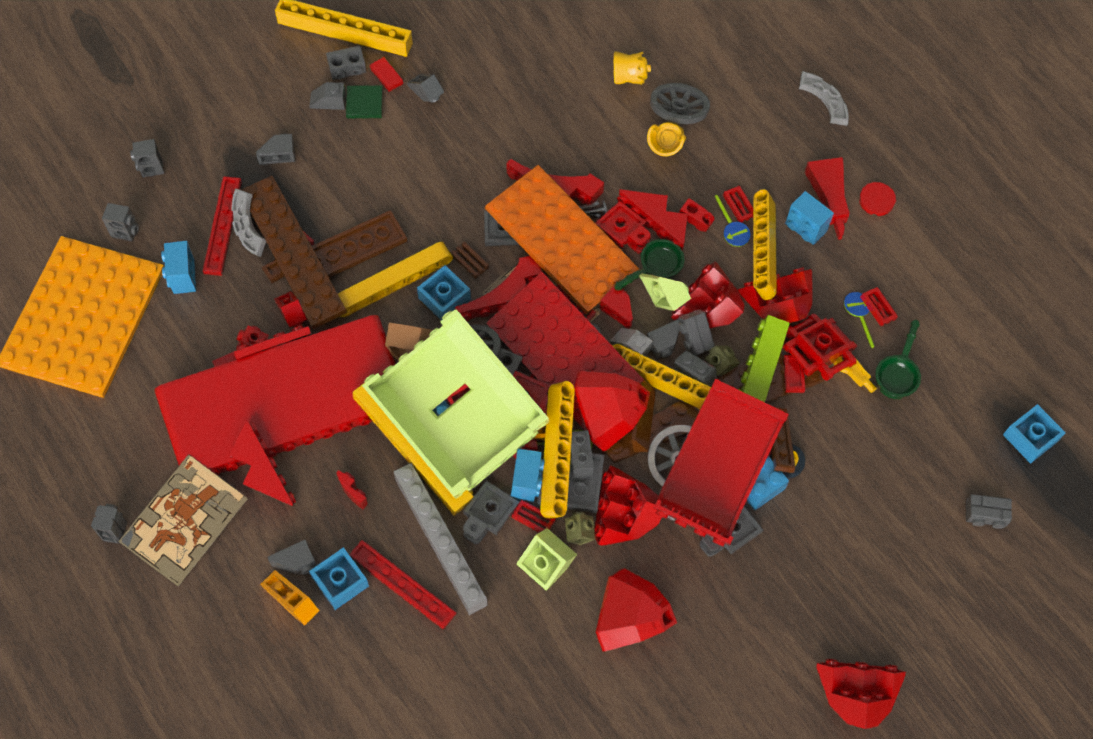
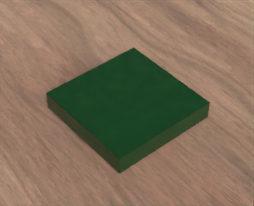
M347 86L346 118H382L383 87Z

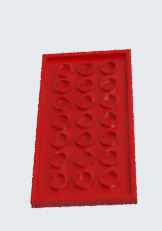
M543 272L536 276L487 322V325L498 334L499 338L514 354L523 357L522 363L540 382L549 386L564 381H569L574 386L577 372L615 373L637 381L640 384L645 381ZM574 393L573 418L586 431L587 428L576 394Z

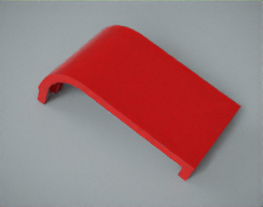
M715 379L653 508L657 510L656 514L666 519L670 516L676 519L674 523L684 528L688 525L694 528V533L702 537L706 535L713 537L712 542L722 547L725 544L730 545L734 538L732 537V532L739 515L789 414Z

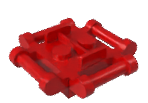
M811 314L799 324L788 327L786 337L792 340L788 341L783 346V349L794 357L807 376L819 370L822 378L828 381L833 378L834 374L857 363L856 358L851 353L857 347V344L854 341H850L836 325V321L833 318L821 320L816 314ZM798 346L813 364L810 365L795 347ZM841 356L844 358L842 362L836 364L835 366L831 368L828 367L830 364L834 363L837 360V358Z

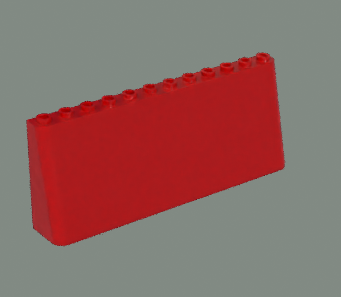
M367 316L156 387L154 391L178 465L180 466L185 458L190 455L217 476L222 472L234 471L240 466L245 465L246 463L229 456L245 421L249 423L254 422L258 433H256L258 440L263 439L268 448L265 451L268 458L274 457L277 453L283 451H292L301 445H310L315 440L321 438H330L339 432H348L353 427L365 426L371 423L372 419L354 400L353 391L364 384L365 379L370 375L378 373L382 376L383 371L387 367L396 365L393 355L385 346L386 334L379 316Z

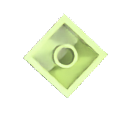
M643 273L639 275L655 307L675 311L691 299L688 293L689 289L683 282Z
M547 528L535 535L516 564L545 590H548L568 569L577 554Z

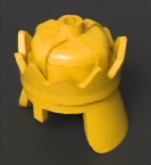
M614 51L615 84L629 82L642 85L644 83V80L648 77V72H651V65H648L647 59L642 57L644 52L628 55Z
M664 122L659 126L654 124L650 127L647 140L653 152L661 156H671L682 149L686 136L684 135L683 128L677 123Z

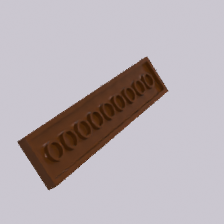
M273 176L241 189L253 194L250 213L290 288L299 300L312 329L346 314L347 310Z

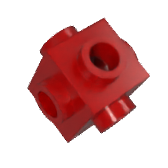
M248 325L244 330L239 331L236 338L238 340L236 347L245 344L248 347L255 345V341L262 338L267 340L269 335L262 332L256 326Z

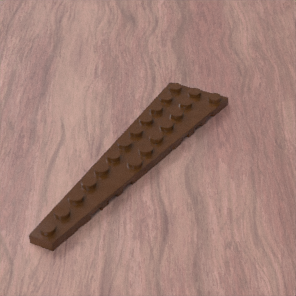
M785 338L783 346L792 339ZM783 346L765 403L793 394L785 392L784 355L791 354L786 352ZM796 346L795 348L803 355L810 365L813 364L800 348ZM744 362L717 378V380L741 390L743 385L740 382L744 371L747 372L748 365ZM816 370L810 376L804 373L805 389L825 381L819 370ZM680 400L654 415L649 448L654 438L662 430L674 425L692 426L700 409ZM633 429L605 451L613 464L640 453L633 450ZM676 432L674 435L676 438L683 437L688 432ZM667 436L660 444L670 442L669 437Z

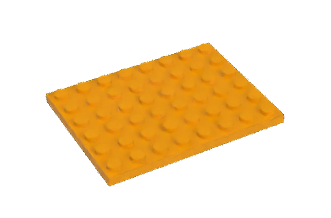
M61 236L0 354V367L104 398L161 279L162 267L164 265Z

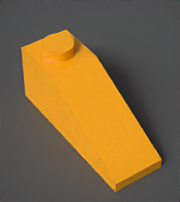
M276 570L260 584L304 626L319 612V609L307 595Z

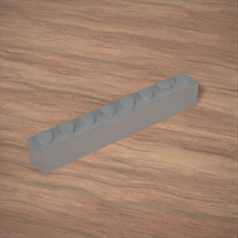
M412 463L394 471L395 481L468 614L471 615L486 607L487 598Z

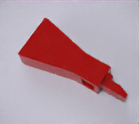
M843 157L807 162L804 171L821 203L834 212L830 225H834L838 240H841L844 235V223L847 222L850 215L844 196Z

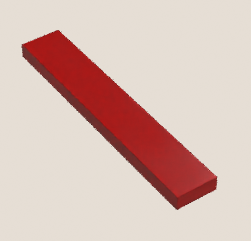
M223 176L203 266V274L219 276L223 274L233 226L232 222L234 221L233 211H231L235 188L239 190L241 188V178Z
M363 540L349 554L356 563L444 630L455 617L456 612Z

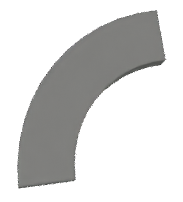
M802 71L799 89L808 91L823 101L829 111L830 123L847 126L849 121L848 109L839 91L833 85L830 86L823 81V78Z
M235 188L231 208L234 218L232 222L234 231L241 240L242 245L249 252L261 257L266 240L257 233L251 221L250 204L253 194Z

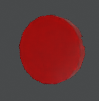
M880 182L869 183L863 187L859 198L862 209L868 214L872 215L873 213L877 214V216L888 214L892 211L896 202L894 191L888 185Z

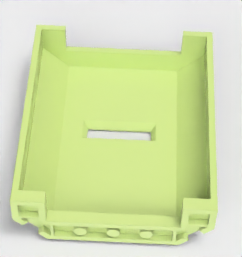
M455 309L453 312H447L442 317V327L440 329L435 328L431 331L429 338L425 341H419L414 346L412 352L403 354L398 359L399 362L396 365H391L383 371L382 376L377 373L367 377L364 381L365 384L362 386L454 498L457 499L466 490L470 491L513 456L518 449H521L539 433L538 430L549 422V418ZM466 383L471 390L437 416L433 409Z

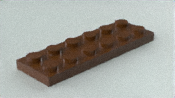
M389 210L313 245L312 248L330 278L408 241L392 211Z

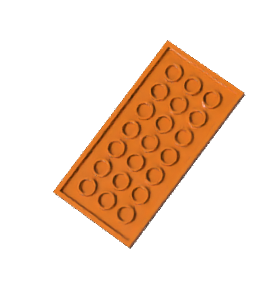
M539 165L485 206L486 211L586 315L600 304V300L616 282L625 278L626 275L639 270L625 253Z

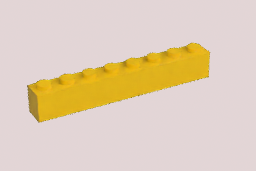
M279 0L275 9L278 24L407 57L413 44L411 30L294 0Z
M362 385L353 391L354 400L409 464L412 463L418 475L453 516L473 499L472 490H466L460 497L454 498Z

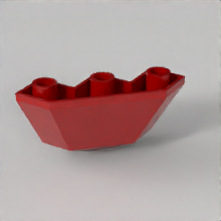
M714 261L711 265L707 264L701 270L702 273L696 281L688 287L691 299L675 311H672L671 318L673 320H677L680 316L695 310H702L706 314L709 328H715L731 324L744 313V303L738 290L718 263Z
M804 267L794 269L793 274L780 277L777 274L776 295L770 300H763L754 288L753 281L744 283V287L738 289L739 294L761 318L765 319L770 315L789 323L807 318L812 306V270H804Z
M579 371L577 372L574 384V391L589 432L590 441L602 451L608 450L634 429L647 409L650 392L639 382L619 374Z
M611 465L602 476L594 528L595 539L598 545L601 546L639 539L656 527L662 519L661 516L656 514L657 510L653 508L658 495L646 484Z
M625 568L608 577L595 632L602 651H609L644 641L666 631L677 623L670 603L653 583Z
M826 659L825 662L817 663L816 666L829 705L847 724L863 729L877 727L891 712L906 675V671L898 670V666L889 664L884 667L868 665L865 662H855L853 664Z

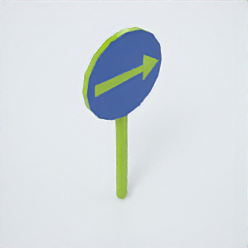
M715 195V199L729 223L724 229V239L732 246H744L750 240L751 233L749 228L742 222H732L719 196Z
M849 293L844 299V308L849 314L860 317L871 348H874V343L863 317L870 311L860 298L862 293Z

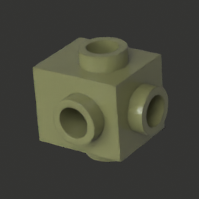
M727 345L714 346L709 351L710 354L705 358L710 365L716 368L718 376L726 374L740 364L735 357L734 351Z
M584 512L573 513V516L565 519L567 542L583 545L595 540L592 516L585 515Z

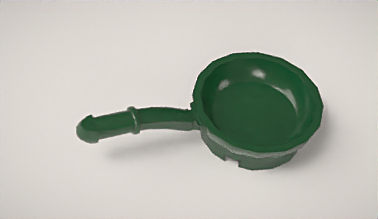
M656 239L649 242L641 253L643 269L626 275L625 278L615 283L614 289L617 291L622 290L626 285L640 278L639 275L642 273L673 279L683 268L685 262L683 251L677 244L666 239Z
M916 319L910 324L902 354L887 356L876 367V384L881 389L880 392L888 398L902 399V397L910 396L917 391L921 384L920 370L908 357L913 341L916 338L918 327L920 326L919 321Z

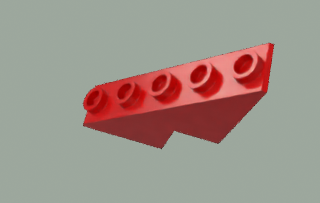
M620 189L619 196L617 197L618 202L621 201L647 222L646 227L653 229L660 239L674 242L683 251L688 214L666 211L667 195Z
M245 421L229 455L251 466L243 485L293 507L296 500L292 492L287 493L284 486L287 483L282 474L277 475L275 471L277 465L273 457L268 458L265 453L268 448L263 439L258 440L256 436L258 430L254 422L249 423Z

